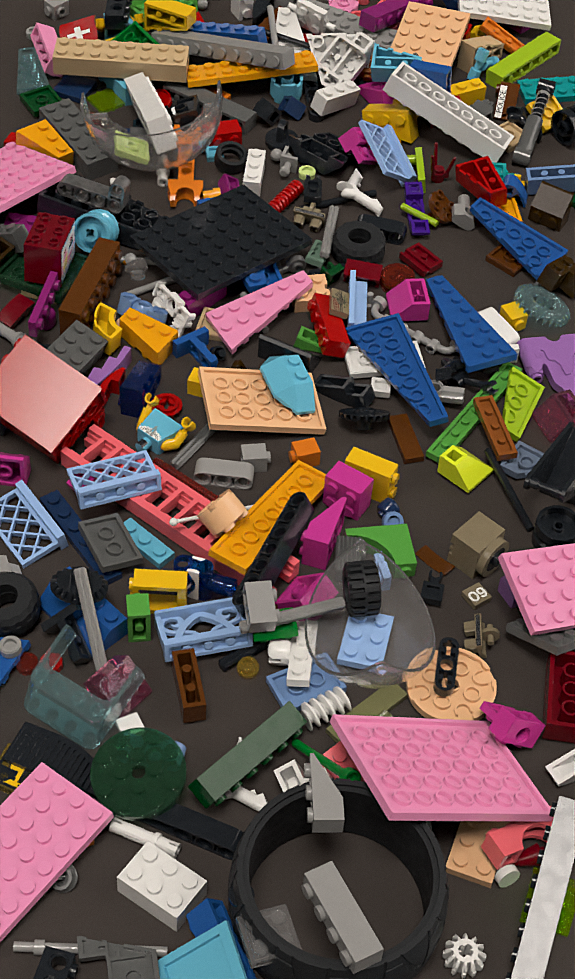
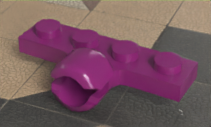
M50 271L28 321L29 336L37 337L40 330H50L56 324V312L51 307V304H54L56 291L59 292L61 281L58 280V272Z

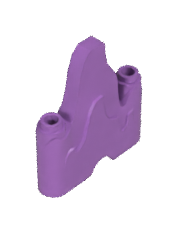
M575 334L561 335L558 341H550L543 336L519 340L516 344L519 345V357L527 376L541 383L545 374L552 388L564 397L568 406H575Z

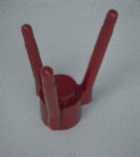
M435 142L434 156H430L431 181L442 183L444 178L449 177V172L454 165L456 157H453L445 171L443 166L437 165L438 143Z

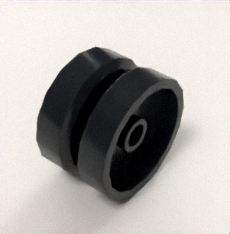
M575 104L556 111L552 115L551 129L553 135L564 146L575 143Z
M552 505L545 507L539 512L532 533V544L535 549L575 543V512L565 506Z

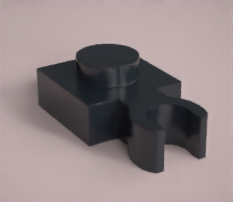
M430 570L428 581L424 580L420 602L441 606L445 587L444 584H440L443 573L440 572V576L435 578L432 576L433 570Z

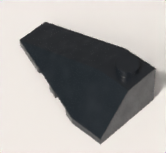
M197 94L177 100V104L168 108L167 105L165 106L171 117L172 127H174V124H179L181 130L189 132L196 130L197 125H203V117ZM139 118L133 120V127H143Z

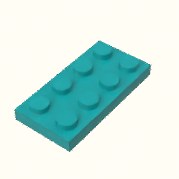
M575 76L542 78L556 82L553 95L558 102L575 101ZM539 79L517 80L516 84H520L519 93L525 105L535 100Z

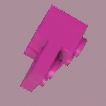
M353 127L338 138L345 153L353 152L358 164L375 165L378 163L360 127Z
M483 701L479 708L486 714L485 718L491 722L488 729L495 735L494 738L504 745L509 743L518 748H522V746L532 748L546 726L531 712L518 711L512 707Z

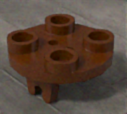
M439 189L432 192L428 198L431 211L427 215L443 224L452 222L451 209L454 203L448 200L442 190Z

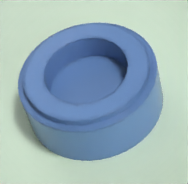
M395 511L387 512L382 518V526L404 524L402 515Z

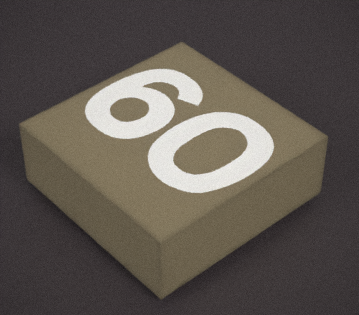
M479 582L463 590L461 594L474 610L489 603L492 599V596Z

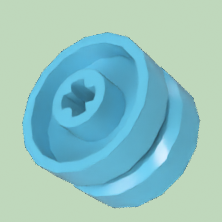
M94 209L81 215L75 221V242L85 252H91L99 237L114 241L118 239V222L114 215L107 210Z

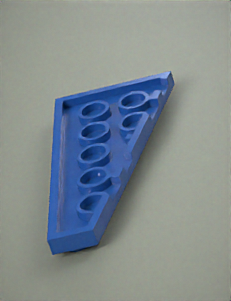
M481 197L470 207L469 211L536 280L547 264L568 253L566 248Z

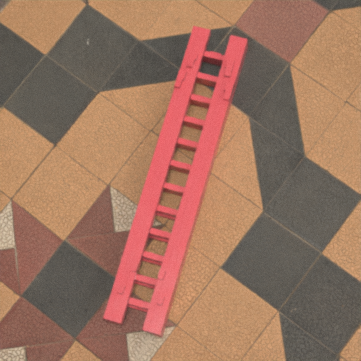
M93 424L88 428L89 432L84 439V446L87 449L79 455L72 449L64 447L60 451L61 465L71 468L91 463L97 456L102 457L103 459L101 460L135 453L136 451ZM138 459L135 462L143 463L145 459ZM117 464L115 466L123 468L124 464ZM154 464L161 474L162 490L115 501L194 556L204 558L207 565L239 586L245 575L208 556L209 549L225 532L218 538H215L210 533L203 539L199 535L207 528L200 519L195 520L197 522L189 529L183 525L186 522L178 523L176 526L170 525L169 521L172 517L168 513L175 507L180 512L173 518L181 519L198 515L211 501ZM130 466L128 470L135 472L137 468ZM100 468L95 471L102 473L105 469ZM114 472L110 476L115 477L118 473ZM157 498H163L164 501L156 507L152 504ZM290 555L278 577L287 583L291 582L299 574L300 560Z

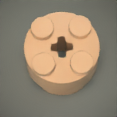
M227 489L216 500L211 501L203 508L197 517L215 538H218L224 532L230 531L236 525L234 522L241 520L249 512L230 489Z

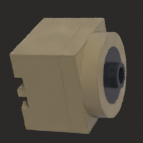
M480 511L477 512L452 534L451 543L453 544L450 545L447 561L472 579L479 574L483 577L489 576L500 565L498 557L501 553L508 552L509 542L503 539L505 529Z

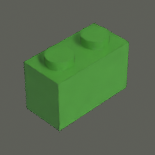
M148 593L126 595L128 641H151Z

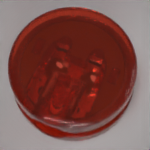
M400 263L389 264L381 272L380 286L387 293L405 279H415V273L407 265Z

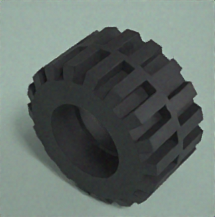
M373 560L345 562L342 571V583L348 614L351 618L378 615L381 609V584L375 562Z

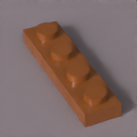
M493 395L475 397L473 405L497 461L517 458V449Z

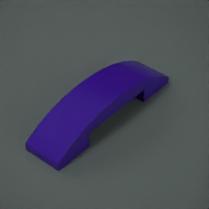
M404 182L405 204L425 213L422 182ZM406 212L408 226L412 235H430L428 220H421Z

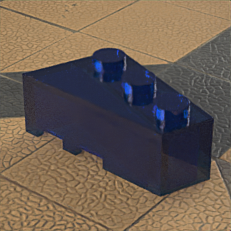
M139 360L135 367L132 368V371L120 386L118 405L121 408L122 415L139 418L143 407L147 405L145 395L147 393L152 394L151 402L160 384L162 365Z

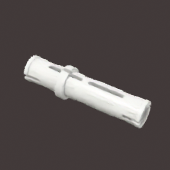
M114 817L111 821L109 832L121 835L142 845L149 841L173 858H176L180 852L181 843L169 840L159 832L147 831L117 817Z

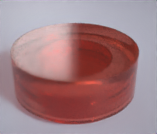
M31 652L23 653L16 665V669L22 675H31L38 670V658Z

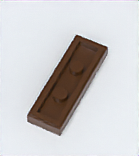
M407 413L390 416L387 422L404 464L424 461V454Z

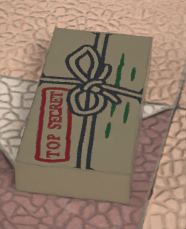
M335 288L331 289L329 299L330 315L347 320L349 316V293Z

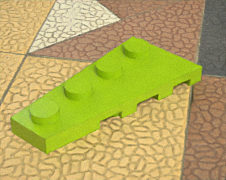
M512 367L508 375L502 418L512 440L517 442L521 438L545 387L515 367Z

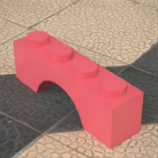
M511 821L505 827L499 829L495 827L486 833V838L481 848L498 870L506 865L516 863L524 849L523 839L536 838L543 840L546 825L551 826L552 821Z

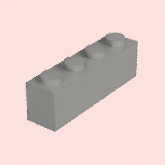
M330 861L304 873L303 885H301L302 892L306 899H311L314 904V912L320 922L323 921L327 927L326 932L332 944L336 943L339 948V956L344 966H349L352 973L355 974L380 962L384 948L334 863Z

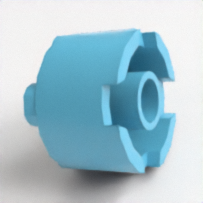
M303 74L271 77L270 94L274 98V102L280 104L284 96H293L300 101L303 89Z

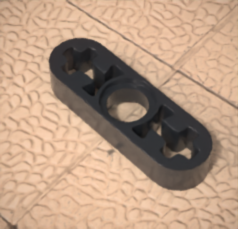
M452 637L443 638L438 648L433 689L437 695L442 697L450 696L455 686L459 643ZM446 646L451 647L450 656L446 655ZM448 663L452 666V669L444 670L440 665ZM443 678H447V687H442Z

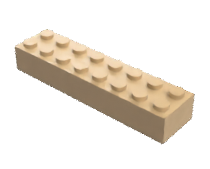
M62 37L56 40L52 57L54 74L122 79L143 72L145 77H149V80L186 83L189 67V46Z

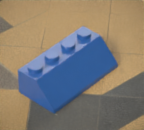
M50 583L40 597L41 610L50 618L71 604L57 598L50 589ZM104 598L94 603L104 650H106L128 634L127 618ZM84 616L76 621L93 657Z

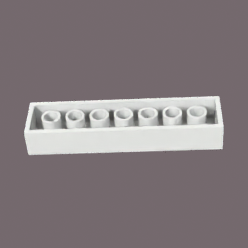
M404 62L391 74L383 88V91L388 96L397 99L403 106L410 108L415 114L422 116L430 124L437 126L445 134L455 138L458 143L470 148L473 153L479 154L482 157L489 156L491 162L497 163L514 138L512 134Z
M143 72L125 78L124 81L134 109L156 153L160 154L176 148L175 141L178 140V137L172 127L171 117L149 77H145Z

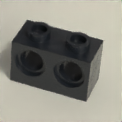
M45 946L33 979H76L79 964H76L75 953ZM57 965L65 966L64 969L59 971L53 969Z

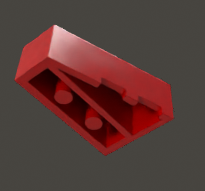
M489 156L455 165L456 181L478 199L481 197L496 207L507 204V188Z

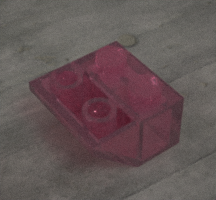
M570 389L552 394L532 413V416L550 442L555 441L570 421L575 423V395Z
M114 655L83 683L95 702L117 719L126 716L152 692V689L129 655Z

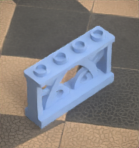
M233 597L154 611L155 628L161 643L165 662L172 661V651L194 648L197 657L253 646V633L241 634L239 626H234L246 619L241 617L232 603ZM200 622L216 625L211 631L202 633L189 630L194 624Z

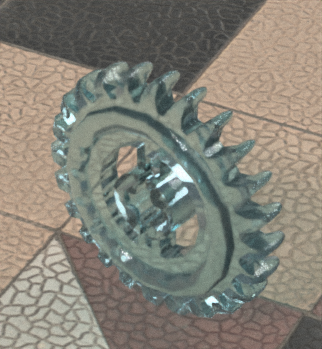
M523 284L516 289L514 293L515 303L521 302L519 308L525 306L523 313L530 311L529 318L532 315L534 317L537 316L536 322L539 319H543L542 325L548 320L549 327L555 322V328L558 325L562 327L567 324L570 319L569 308L555 293H551L545 290L544 287H538L535 284Z

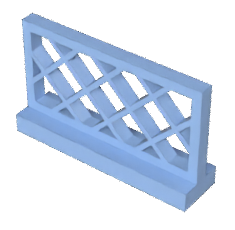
M361 119L358 124L383 174L397 179L402 187H404V182L415 180L417 175L393 127L387 124L382 128Z
M147 450L66 469L78 498L80 509L162 490L161 474L155 468ZM138 459H145L143 463L135 462ZM124 464L123 468L116 467L115 465ZM130 466L137 468L135 472L130 471L128 469ZM100 468L105 469L102 473L95 471ZM110 471L118 473L115 477L108 475ZM82 473L84 476L80 478L74 476V474ZM90 476L97 478L95 482L87 479Z
M20 480L15 483L16 488L0 497V527L2 522L12 523L10 530L0 529V538L24 569L59 547L62 550L69 545L65 534L24 481ZM17 496L19 499L17 506L8 505L9 500ZM5 511H15L14 517H4ZM20 511L29 512L28 519H18ZM16 524H26L24 532L14 531ZM30 525L40 526L39 532H28ZM12 536L22 537L20 544H11ZM27 537L36 538L34 546L25 545ZM41 539H48L52 542L46 547L39 546ZM23 550L33 551L32 555L25 560L21 557Z

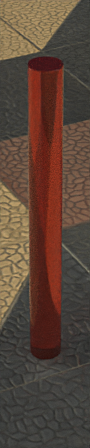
M154 458L153 463L208 500L213 501L219 497L160 458Z

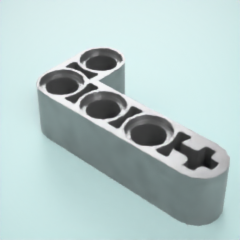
M69 173L58 183L57 190L62 196L117 214L123 210L129 201L131 182L126 176L120 175L109 187Z

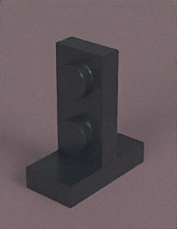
M70 604L40 625L43 632L53 634L60 632V636L68 648V655L73 662L87 664L93 658L76 621L83 616L81 605Z

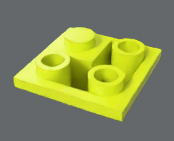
M452 445L440 455L437 469L438 473L467 493L471 492L494 471L492 467L473 454L455 445Z

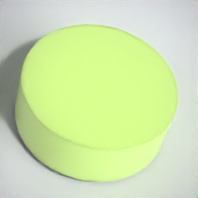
M310 165L301 166L298 173L299 178L305 181L306 175H310V180H313L316 175L315 168Z

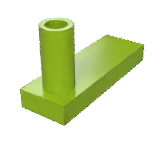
M416 147L415 155H407L411 165H416L417 180L422 182L423 193H426L422 147Z

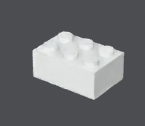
M147 841L117 876V891L177 932L187 920L186 915L198 906L207 895V880Z

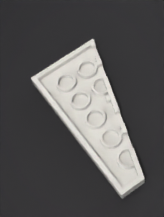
M278 7L277 33L305 41L296 13L287 7ZM278 40V44L281 46L294 47V53L308 50ZM316 72L302 73L304 81L317 82Z

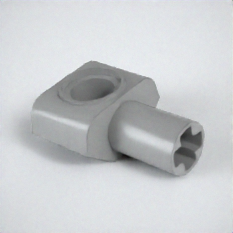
M462 194L458 197V204L452 206V222L470 231L475 228L474 215L469 211V196Z

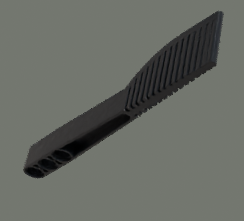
M26 721L2 757L4 762L30 773L43 762L100 804L229 860H233L237 844L244 833L238 828L104 775L94 758L81 746L62 735Z

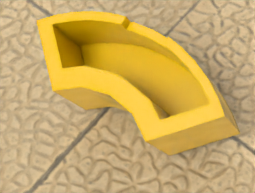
M100 302L94 314L93 331L108 341L104 353L110 356L121 344L122 328L115 322L117 310Z

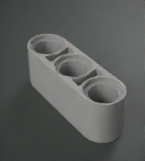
M199 458L196 461L193 479L201 485L249 489L252 487L255 469L252 464L247 462Z

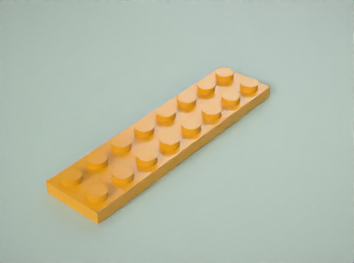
M308 50L294 53L295 64L285 70L225 60L220 63L208 62L204 65L192 64L188 67L186 82L188 88L318 72V64L313 53Z
M298 460L248 510L249 513L241 520H238L235 523L236 525L209 549L208 556L246 575L289 498L294 493L304 492L310 503L313 504L324 493L326 474Z

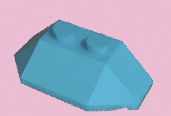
M282 355L269 357L260 366V371L273 397L284 406L292 409V412L296 415L315 413L313 381L300 356Z

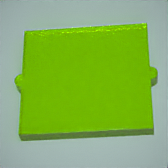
M110 88L100 92L97 91L95 94L86 97V100L101 114L115 111V109L125 106V102Z

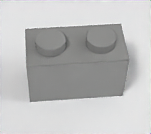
M271 580L244 582L242 595L248 633L275 631L277 622H280V611L275 608L277 591L276 588H272Z

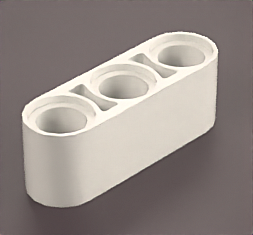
M493 307L478 312L508 344H516L520 340L518 333Z

